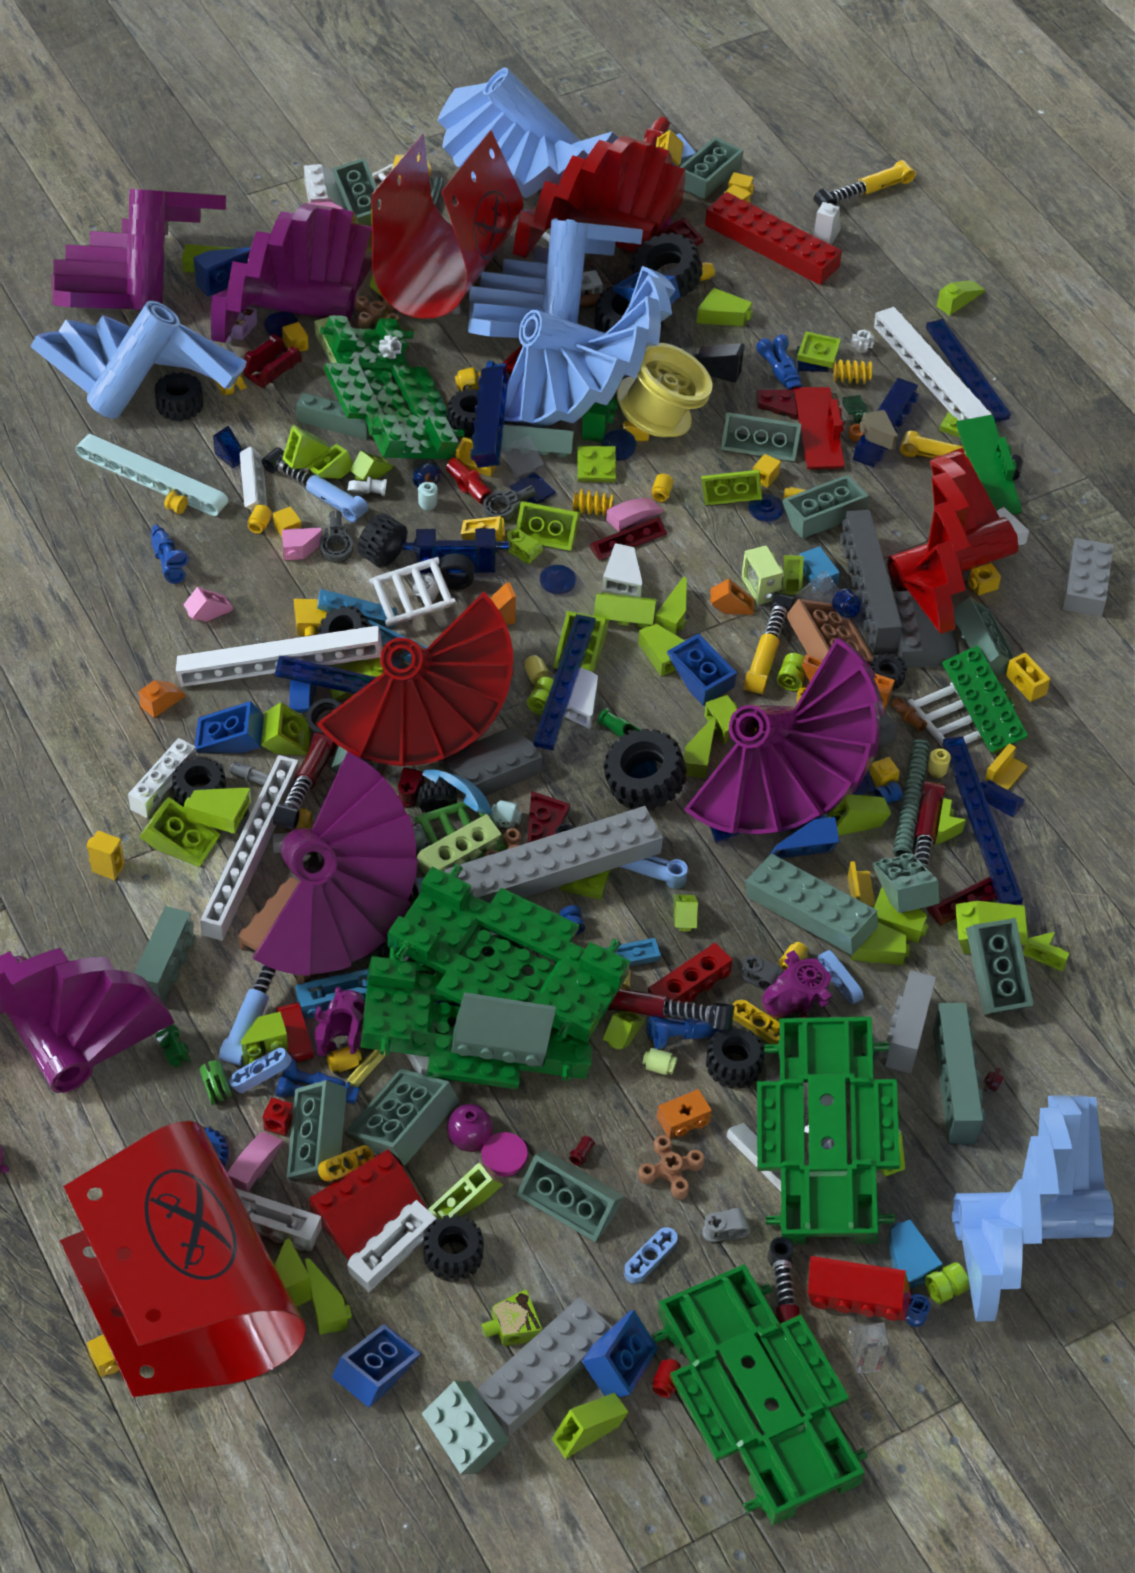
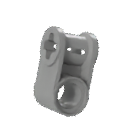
M733 1208L727 1211L708 1214L702 1230L703 1238L710 1243L741 1239L750 1233L742 1208Z

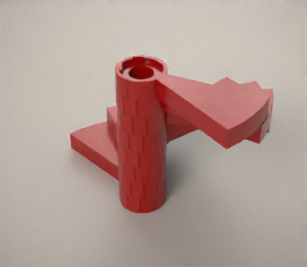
M627 136L619 137L613 144L599 139L586 159L572 155L559 185L545 181L536 208L520 211L513 254L526 258L545 231L551 227V220H554V218H558L560 221L568 219L579 223L643 229L641 244L615 241V247L637 254V249L642 247L646 240L650 241L651 237H657L660 229L682 204L685 187V169L672 164L669 150L655 147L652 144Z
M963 448L935 457L930 461L933 473L934 512L928 543L891 555L887 560L888 572L896 590L908 591L940 634L955 629L951 595L966 590L962 572L1018 552V536L1006 517H999L968 456L966 457Z
M483 592L427 649L409 638L398 637L390 640L385 644L380 654V663L384 672L316 724L334 743L359 758L394 766H417L434 763L472 745L483 736L500 714L510 690L512 677L514 676L512 640L501 612L490 597ZM411 654L412 662L410 666L404 669L403 660L407 655Z

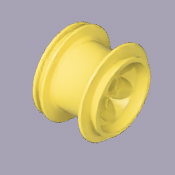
M659 342V346L646 347L637 378L630 376L622 379L616 390V396L622 412L637 428L657 437H677L687 433L692 425L689 409H697L707 403L712 391V380L705 367L691 354L676 346Z

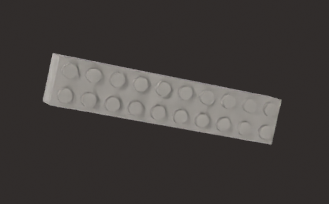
M646 806L460 864L463 870L457 878L471 885V895L488 903L492 902L500 888L524 898L660 854L663 838ZM453 867L445 869V873H450Z

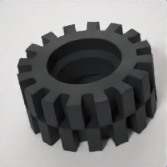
M885 653L884 656L879 654L878 658L876 656L873 658L870 667L875 674L895 680L893 691L894 688H900L906 676L907 666L904 660L901 661L899 656L894 658L895 654H891V656H888V653ZM881 670H890L895 674H884Z
M437 780V783L430 781V785L425 783L424 787L421 786L418 792L419 807L425 813L458 803L456 787L448 784L447 781L441 783V780Z

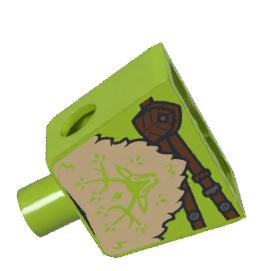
M527 1289L493 1305L492 1320L481 1324L484 1337L487 1338L498 1334L503 1346L529 1343L542 1331Z

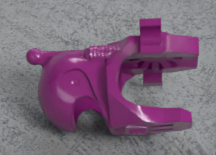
M793 950L786 954L788 958L784 960L788 968L776 979L774 984L765 990L762 996L763 1009L772 1018H785L793 1012L803 1014L811 1009L812 1002L815 1000L818 1001L822 1008L830 1003L828 999L832 998V995L827 991V987L832 976L817 959H803L800 961L799 956Z
M337 987L334 999L330 1002L328 1010L322 1013L321 1007H317L315 1017L320 1022L315 1030L318 1055L326 1056L329 1051L336 1050V1044L332 1040L337 1036H349L350 1054H356L358 1047L361 1045L365 998L362 994L354 990L343 991L341 987Z

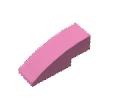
M651 498L633 499L608 509L606 521L619 532L628 526L633 527L648 521L662 513L663 509Z
M264 1131L261 1132L244 1149L227 1173L234 1187L249 1192L257 1178L261 1179L282 1146L283 1140Z

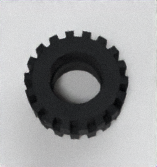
M174 372L171 375H164V378H160L155 384L156 408L164 418H170L172 421L189 420L190 417H195L197 413L202 411V386L197 377L191 376L189 373Z
M466 389L463 392H457L448 402V422L453 429H463L464 438L482 437L484 434L490 433V430L495 425V403L493 398L481 390Z
M382 513L377 515L365 526L357 544L359 555L379 568L386 567L398 557L404 548L408 534L407 528L388 514Z
M349 605L347 608L340 606V609L334 608L332 609L333 612L326 614L325 619L322 618V625L318 628L320 632L318 635L372 626L358 608H353V606Z
M197 757L194 760L193 758L188 759V762L183 761L180 763L181 767L177 766L172 774L174 799L182 807H184L186 799L191 797L194 790L227 789L225 772H223L222 766H218V762L215 760L211 762V759L207 757L206 759ZM196 784H206L203 787H192Z
M733 1026L730 1030L722 1029V1032L717 1031L714 1033V1037H711L706 1057L707 1072L709 1075H713L712 1079L715 1082L719 1080L720 1085L724 1087L725 1085H730L729 1088L734 1089V1086L744 1088V1084L751 1085L753 1080L756 1081L759 1078V1074H761L765 1054L764 1045L760 1043L761 1039L759 1036H754V1032L751 1030L749 1032L745 1031V1027L736 1029V1026ZM737 1053L742 1055L745 1060L732 1061L724 1055Z
M453 1214L451 1218L445 1215L443 1220L438 1218L434 1220V1225H429L428 1232H425L423 1241L425 1264H428L429 1271H434V1276L438 1278L443 1276L445 1281H449V1278H454V1282L459 1281L460 1277H463L464 1280L469 1278V1273L474 1275L477 1272V1267L480 1268L483 1259L484 1239L480 1227L476 1228V1223L473 1220L468 1222V1217L466 1216L459 1218L458 1214ZM449 1242H459L466 1249L457 1254H450L443 1251L441 1247Z

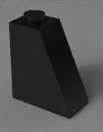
M745 344L701 346L699 352L694 354V357L705 367L710 376L736 383L742 372Z

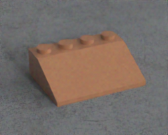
M798 599L787 613L786 617L807 655L823 661L836 638H842L855 648L869 665L873 661L874 657L843 605Z

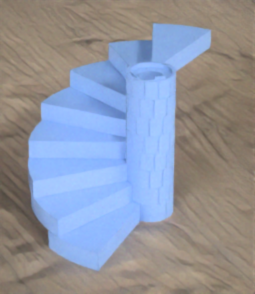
M508 68L499 70L487 83L454 89L437 120L446 129L443 149L453 158L455 165L459 169L488 132L492 130L520 192L525 198L542 189L545 181L559 185L572 155L586 159L599 139L612 144L618 139L613 132H609L581 141ZM490 148V156L494 159V152ZM472 171L471 177L473 182H475L476 176L475 173Z
M554 218V220H551L549 248L535 247L534 261L504 259L502 273H481L480 286H472L470 288L468 332L491 337L519 338L521 322L531 310H537L578 324L585 253L614 256L615 241L641 244L643 229L579 223L568 219L560 221L558 218Z
M642 266L629 307L621 320L606 333L537 310L529 311L523 318L519 330V340L523 347L495 416L515 424L542 428L552 425L559 420L573 424L595 402L607 405L619 387L623 376L628 375L637 378L646 347L659 346L661 322L672 315L669 300L675 292L672 283L661 273Z
M156 301L146 302L131 327L104 315L101 316L96 326L79 321L65 320L59 331L38 334L30 346L88 393L87 401L95 411L102 416L112 419L120 417L153 364L188 368L213 378L224 389H230L247 361L236 356L235 352L222 348L212 340H208L180 324L179 318L172 310Z
M1085 1095L1048 1096V1108H1040L1038 1136H1031L1022 1179H1018L1011 1192L957 1193L953 1198L952 1223L954 1222L958 1241L963 1243L976 1322L995 1321L1001 1289L1021 1288L1023 1244H1040L1042 1239L1111 1237L1114 1226V1211L1111 1195L1108 1190H1105L1096 1097Z

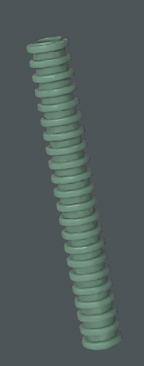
M916 739L911 744L893 854L896 857L905 853L912 854L930 749V744L923 739Z

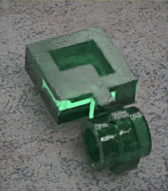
M861 395L843 397L842 404L848 415L854 414L855 424H860L863 414L867 413V406Z

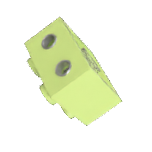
M767 545L745 551L741 578L757 605L771 602L774 593H780L782 590L781 582L782 577H784V571L777 564L774 553L770 552Z

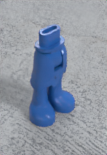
M785 334L778 335L773 340V343L768 338L761 339L756 344V350L772 366L773 374L779 382L788 389L794 390L795 387H802L801 377L795 365V360H793L792 356L789 358L786 352L789 346L788 337ZM774 353H775V354L778 356V358L781 360L780 363H779V361L777 360V358L775 357Z
M155 524L151 531V544L155 557L161 560L162 573L165 579L172 584L180 583L185 578V572L180 567L188 563L189 556L183 550H176L173 540L165 529Z
M653 1016L647 1020V1036L650 1041L654 1040L656 1049H664L667 1046L669 1037L684 1036L683 1039L694 1040L710 1038L717 1031L722 1032V1029L712 1028L709 1023H706V1021L702 1022L701 1019L695 1021L693 1018L680 1020Z
M292 1058L290 1065L283 1070L282 1076L279 1079L276 1097H295V1089L304 1087L292 1082L311 1085L327 1080L346 1087V1102L356 1104L360 1088L350 1086V1082L346 1083L342 1079L329 1076L323 1072L316 1071V1074L303 1072L297 1068L296 1061Z

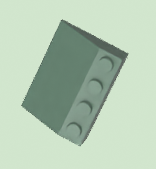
M464 992L454 1027L451 1053H458L462 1056H477L483 1059L503 1060L507 1063L517 1062L527 1064L528 1066H542L556 1006Z
M400 1068L346 1130L345 1134L362 1146H369L373 1153L377 1155L388 1149L400 1165L405 1166L457 1105L459 1099L448 1081L427 1077V1075Z

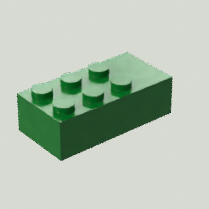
M616 392L607 405L595 402L583 415L581 439L604 442L609 424L614 422V410L617 411L619 406Z

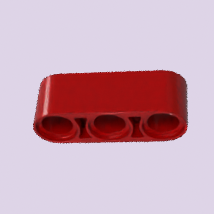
M299 1002L276 1007V1012H281L287 1033L288 1053L296 1063L314 1059Z

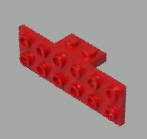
M795 387L794 397L799 424H802L801 438L807 469H843L845 464L840 435L841 431H844V420H841L842 408L838 407L837 399H832L830 387Z

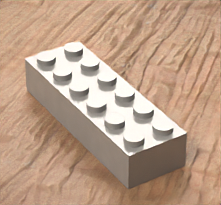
M581 1297L576 1299L477 1389L479 1395L508 1438L585 1368L582 1360L591 1346L612 1328Z

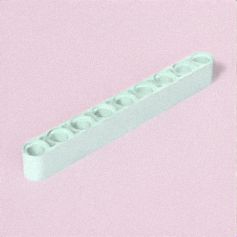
M88 434L75 447L76 453L81 458L166 496L171 491L177 492L179 496L184 495L188 498L189 506L211 516H217L229 502L228 497L215 488L94 435Z

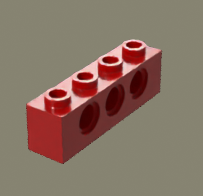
M713 943L648 987L647 993L668 996L669 1001L672 999L673 1002H678L679 1000L680 1003L691 1002L699 993L709 990L715 982L729 976L733 959L721 947Z

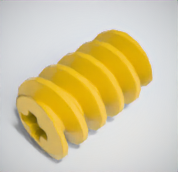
M839 359L837 364L836 361L834 362V382L837 381L838 377H840L841 383H844L845 378L848 379L849 383L852 382L853 378L856 384L859 383L860 379H862L863 384H866L867 380L871 382V361L868 362L867 366H865L864 361H861L858 366L857 360H854L852 365L850 360H846L845 364H843L842 359Z
M583 489L579 493L575 491L572 511H577L579 508L580 512L584 513L587 509V513L591 515L594 510L596 516H599L602 511L603 517H607V510L613 507L614 495L611 494L608 499L605 492L599 497L598 491L595 492L594 496L591 495V490H588L586 495H584Z

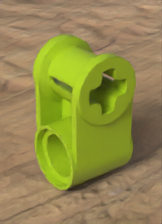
M511 529L507 532L508 542L505 549L509 554L514 555L522 562L530 564L543 552L542 544L521 530Z

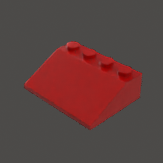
M388 1149L309 1198L310 1212L321 1216L323 1229L348 1261L353 1254L360 1253L372 1237H377L389 1221H394L399 1217L405 1206L408 1204L412 1205L417 1200L426 1208L404 1169Z

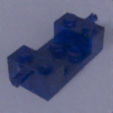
M476 528L475 540H436V529H416L414 542H402V551L414 550L416 563L436 557L440 560L448 554H462L473 561L475 565L474 573H495L497 549L509 550V541L497 542L495 528ZM431 567L420 570V573H433ZM456 568L446 570L447 573H466Z

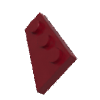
M531 791L527 843L555 835L556 828L563 824L570 810V804Z

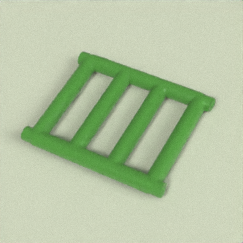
M459 802L416 816L415 822L421 824L430 845H432L438 839L429 821L439 818L448 836L455 831L447 815L457 812L463 825L466 826L471 823L466 809L470 807L463 802ZM500 837L497 840V846L493 848L497 852L508 849ZM487 849L481 851L482 853L474 860L482 858ZM469 858V859L465 860V863H466V862L473 861V860H471V859Z

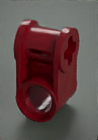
M406 767L402 770L398 784V797L404 808H410L416 804L420 787L423 786L425 777L421 770Z

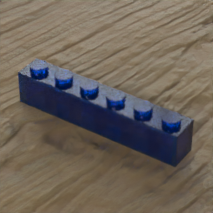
M504 366L482 368L481 376L478 378L480 388L477 391L478 405L475 406V434L472 435L473 449L470 450L471 459L475 461L477 468L500 465L509 379Z
M897 378L877 410H885L896 434L898 427H902L905 421V415L910 414L912 404L916 403L919 397V393H917L918 384L901 378ZM863 433L855 446L853 460L874 468L877 461L880 462L882 460L884 450H888V448L868 441Z

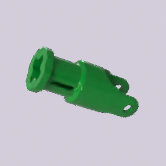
M608 708L604 709L597 719V724H603L611 729V732L619 738L629 730L642 731L626 719L612 714Z

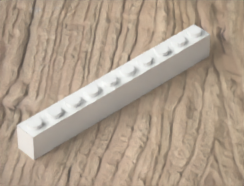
M895 307L875 313L874 328L958 421L992 415Z
M373 626L177 656L176 674L180 686L185 687L378 658L382 651V638L379 627Z
M278 755L202 915L200 922L203 936L221 941L224 940L275 830L276 825H273L275 808L278 804L282 805L285 803L295 784L294 779L299 771L298 760Z

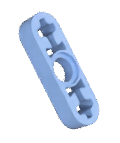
M827 950L819 954L818 961L832 976L831 981L848 1003L854 1005L863 1000L861 988L834 953Z
M277 1048L233 1073L229 1084L236 1092L243 1093L286 1069L290 1065L292 1058L284 1048Z
M668 1227L661 1228L626 1263L624 1270L626 1280L633 1284L642 1282L675 1249L677 1233ZM670 1237V1238H671L670 1242H669V1241H666V1242L662 1245V1248H660L659 1246L662 1244V1238H665V1239H666V1238ZM647 1251H654L658 1257L655 1260H648L644 1254ZM641 1261L643 1265L640 1267L639 1274L637 1272L632 1274L631 1268L636 1270L640 1266Z

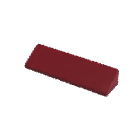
M660 517L592 542L589 548L600 561L611 556L615 543L636 547L665 536L667 533Z
M1000 871L940 900L939 904L926 907V909L935 921L942 926L957 918L956 904L973 901L989 902L1010 891Z

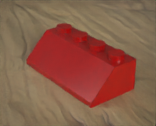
M811 1256L808 1296L811 1306L818 1309H834L842 1313H859L866 1317H884L891 1321L906 1320L911 1299L906 1270Z

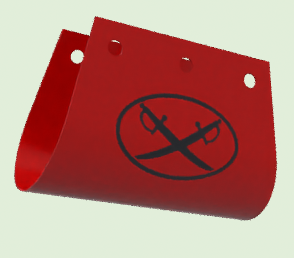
M492 130L488 132L442 190L452 225L441 216L432 199L424 133L372 193V270L374 280L384 299L397 311L414 318H437L454 310L518 223L520 211L523 210L522 194ZM490 148L494 152V159L490 156ZM418 152H420L419 162H417ZM472 171L475 173L476 176L475 182H473L471 177ZM399 175L401 176L400 185H398V177H399ZM453 195L456 197L457 206H454L453 204ZM379 199H381V207H380V209H378V201H379Z
M181 1121L159 1128L63 1186L83 1231L59 1241L133 1398L221 1386L249 1380L283 1364L300 1348L305 1338L306 1325L201 1124L194 1121ZM92 1188H99L102 1190V1196L98 1200H91L87 1196L88 1191ZM85 1247H92L96 1256L93 1258L86 1257L83 1254V1249ZM108 1299H117L118 1303H108ZM119 1305L124 1316H114L111 1313V1308ZM149 1366L153 1369L154 1375L151 1378H144L140 1374V1368Z

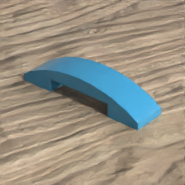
M439 770L423 771L422 774L431 781H434V783H437V780H441V783L447 781L448 784H452L465 793L466 797L463 803L476 812L491 815L492 810L487 799L467 779Z

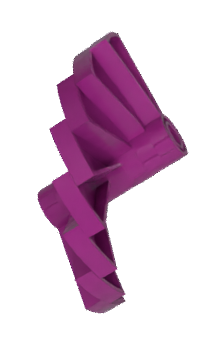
M129 189L128 219L122 218L121 233L90 231V246L65 245V259H53L51 279L52 305L75 308L142 310L148 301H156L163 304L165 236H168L169 221L201 223V209L226 210V195Z
M304 203L298 208L296 213L281 211L271 233L256 231L247 264L233 261L228 289L212 296L211 340L226 343L240 312L248 305L319 318H327L329 315L346 316L348 321H350L354 311L356 294L372 266V227L359 225L353 211Z
M836 638L795 707L747 705L738 708L732 714L729 721V733L736 743L684 810L702 823L728 833H776L804 826L815 820L818 816L828 814L848 794H854L868 771L872 757L877 756L881 730L880 716H885L881 695L874 680L877 676L863 656L842 638Z
M348 751L312 829H295L288 833L282 841L280 851L283 861L300 882L252 958L267 967L295 975L310 976V974L326 973L350 967L351 962L364 957L386 941L385 938L388 936L389 930L399 916H404L410 905L408 899L414 885L418 862L416 858L414 829L410 816L406 813L401 800L387 780L371 765ZM313 851L311 857H309L306 860H303L304 856L308 852Z
M61 948L44 952L29 959L23 956L15 957L11 951L0 956V1013H7L41 1073L55 1093H67L77 1089L90 1078L93 1066L175 1023L162 1000L152 992L144 977L128 971L115 970L107 957H91L68 961Z

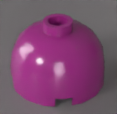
M462 1105L455 1109L449 1117L447 1124L448 1139L451 1143L453 1142L457 1145V1148L461 1151L473 1152L481 1150L484 1142L493 1134V1124L489 1113L478 1105Z

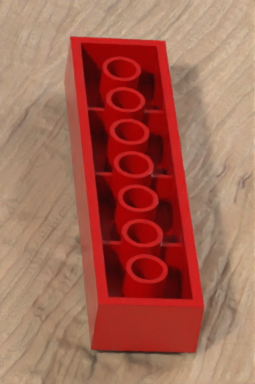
M727 191L706 209L705 226L819 285L840 267L842 250Z

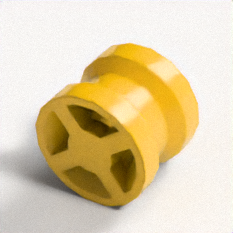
M171 491L165 499L164 507L168 510H174L177 514H182L188 505V498L184 495L179 496L177 492Z

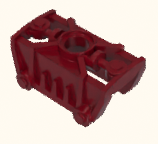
M272 334L269 340L257 349L245 353L244 360L247 363L243 372L246 378L264 389L266 385L273 383L277 377L288 369H293L295 364L302 362V355L299 349L294 346L288 349L285 347L282 338ZM284 352L283 355H281L279 358L276 359V356H278L280 353ZM254 372H261V374L251 375Z

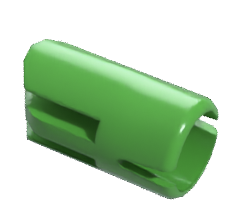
M217 1060L209 1061L210 1071H208L205 1063L200 1067V1073L213 1106L217 1104L215 1094L220 1102L226 1100L224 1092L229 1098L233 1097L222 1064Z

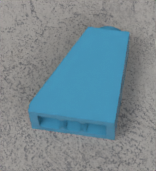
M910 1219L903 1223L901 1221L897 1222L890 1228L887 1242L892 1268L906 1270L910 1290L925 1283V1276L935 1271L940 1272L942 1267L941 1261Z

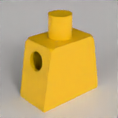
M294 599V613L298 636L306 637L320 633L318 628L322 625L321 620L326 618L328 612L317 609L318 599Z

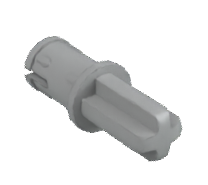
M236 761L231 764L229 771L230 774L245 779L246 782L253 781L261 785L265 784L269 776L255 770L254 766H245Z

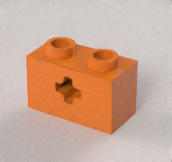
M697 1089L658 1105L657 1119L667 1136L671 1139L676 1136H684L688 1131L695 1128L705 1127L710 1122L712 1110L700 1090Z

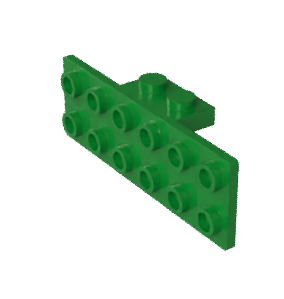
M993 415L957 421L956 426L966 457L968 456L996 511L1004 507L1012 515L1021 514L1022 508L1013 482V475L1017 470L1016 461L1012 460L1010 443L1007 444L1005 437H999Z
M975 646L942 662L945 671L990 754L1005 749L1009 743L1014 745L1028 738L1026 730L1014 711L1016 708L1011 697L1007 698L1004 684L998 682L979 646Z

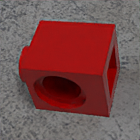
M271 1097L262 1116L264 1131L286 1137L292 1124L293 1104Z

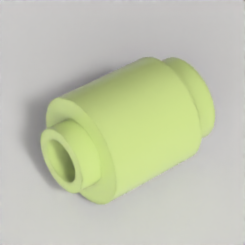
M651 1048L650 1052H645L642 1064L646 1065V1070L667 1075V1073L673 1075L677 1057L672 1056V1053Z

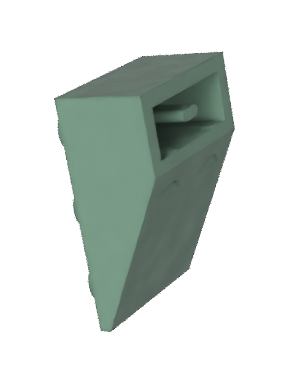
M905 853L899 857L883 858L878 862L872 863L890 904L898 913L939 904L937 878L913 854Z

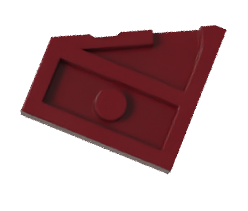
M685 218L660 230L657 235L658 237L664 233L667 235L676 233L677 236L680 234L692 240L696 247L704 243L703 237Z
M793 389L757 390L756 399L759 409L771 411L777 415H780L782 412L791 415L790 419H797Z

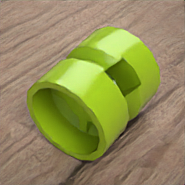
M789 653L784 657L782 667L777 676V683L781 688L788 691H798L802 687L806 676L802 667L805 656L798 653Z
M549 677L539 678L527 699L528 708L538 715H549L555 705L556 697L562 691L560 684Z
M957 1262L942 1268V1272L935 1271L925 1276L927 1291L937 1304H942L952 1299L953 1295L958 1296L970 1290L968 1276L963 1267Z

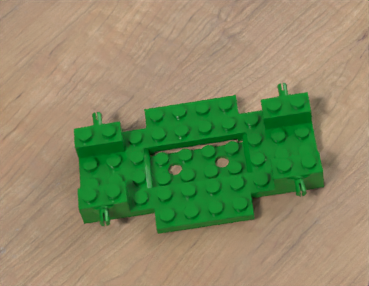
M329 315L326 326L320 328L321 335L324 334L337 363H325L323 369L347 419H365L369 428V435L373 436L383 458L452 459L459 443L456 437L463 438L464 431L463 429L451 428L448 422V409L427 368L409 366L404 352L408 344L406 339H413V331H403L397 320L392 318H379L375 330L355 329L351 327L346 316ZM384 336L398 337L402 344L401 354H396L394 359H389V357L383 358V354L379 351V341L385 340ZM391 377H394L397 385L392 382ZM398 387H399V389H400V391H401V393H402V395H403V397H404V399H405V401H406V403H407V405H408L410 411L405 408V406H404V404H403V403H404V399H403L401 396H399V394H398V392H397Z
M455 864L450 873H445L435 867H431L421 882V893L405 917L399 916L388 932V947H395L394 950L396 947L399 948L395 956L398 959L400 958V960H404L405 956H408L445 974L436 987V993L460 1005L465 992L556 1006L552 1027L558 1029L557 1036H561L564 1039L569 1034L588 1043L629 973L630 960L616 953L621 946V942L618 940L616 943L617 939H613L608 949L590 942L586 949L571 942L579 930V924L503 888L499 889L491 903L485 902L471 895L470 884L457 878L463 870L461 865L458 867V864ZM480 927L483 929L485 927L505 938H508L528 949H531L551 960H554V963L556 965L551 964L545 958L540 959L530 954V952L526 949H519L511 945L508 940H501L490 935V933L487 930H480L478 928ZM491 948L495 953L493 956L486 957L482 954V950ZM524 967H531L534 973L526 976L522 974L521 970Z
M395 947L390 948L389 958L372 956L367 976L361 1048L380 1050V1054L384 1055L385 1052V1056L389 1055L390 1052L428 1057L427 1077L518 1089L520 1070L562 1076L564 1081L566 1077L567 1081L572 1080V1077L586 1079L591 1066L592 1046L569 1034L564 1039L561 1036L558 1037L556 1034L558 1029L554 1027L551 1028L542 1066H528L523 1063H507L503 1060L483 1059L477 1056H462L458 1053H451L454 1027H451L447 1020L450 1018L457 1019L460 1007L450 1006L446 1002L440 1004L433 1003L437 1002V1000L454 1002L436 993V987L445 974L435 970V975L416 973V962L402 961L395 956L399 951L398 947L395 949V954Z
M872 1017L780 1018V1039L778 1044H765V1054L779 1053L780 1081H757L758 1171H781L780 1215H766V1225H780L782 1237L789 1239L792 1244H807V1237H854V1244H878L880 1224H894V1213L880 1214L877 1207L876 1170L900 1169L897 1079H873V1057L875 1051H889V1041L875 1042L872 1036ZM845 1082H850L852 1164H847ZM804 1083H808L809 1165H805ZM825 1095H830L834 1099V1102L829 1106H824L820 1102V1099ZM826 1138H830L835 1144L833 1148L825 1149L821 1146V1142Z
M743 1264L659 1301L658 1316L664 1329L652 1333L651 1336L655 1344L669 1338L679 1355L683 1353L686 1355L690 1364L670 1373L673 1384L715 1461L718 1462L739 1452L750 1472L749 1483L756 1497L743 1503L746 1513L748 1514L761 1508L767 1514L771 1524L776 1525L795 1516L797 1507L835 1489L841 1494L861 1485L864 1470L859 1461L868 1458L864 1448L855 1452L852 1451L829 1411L848 1402L849 1396L802 1315L779 1324L763 1296L772 1292L771 1286H769V1283L758 1287L747 1266ZM718 1353L721 1354L724 1364L730 1370L735 1379L736 1386L740 1388L747 1401V1406L755 1415L760 1429L765 1433L764 1435H761L753 1424L717 1359ZM746 1357L752 1358L755 1361V1366L751 1369L744 1368L741 1364L742 1359ZM769 1399H773L778 1402L779 1408L775 1411H769L764 1403Z

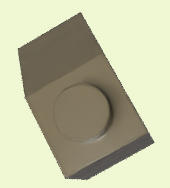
M885 410L864 413L862 422H860V430L864 433L866 439L894 450L898 435Z

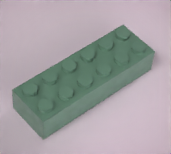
M772 853L745 881L747 898L851 955L857 951L878 927L876 909Z
M939 1003L933 1024L948 1144H975L978 1135L982 1133V1123H985V1110L981 1109L980 1105L983 1100L982 1090L978 1089L980 1073L979 1070L975 1069L977 1052L972 1048L974 1032L970 1031L969 1027L972 1018L971 1012H967L966 1003Z

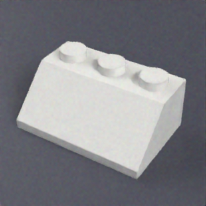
M322 164L304 166L308 202L330 201L346 210L336 186L333 172Z

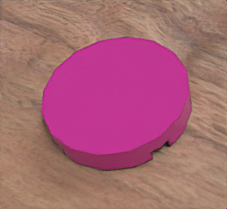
M508 1132L496 1133L490 1136L483 1144L481 1151L482 1163L490 1167L497 1176H513L526 1165L528 1158L527 1146L515 1134Z

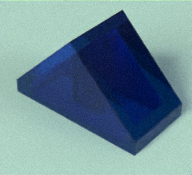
M228 425L213 435L214 453L231 468H235L241 464L240 452L243 451V448Z

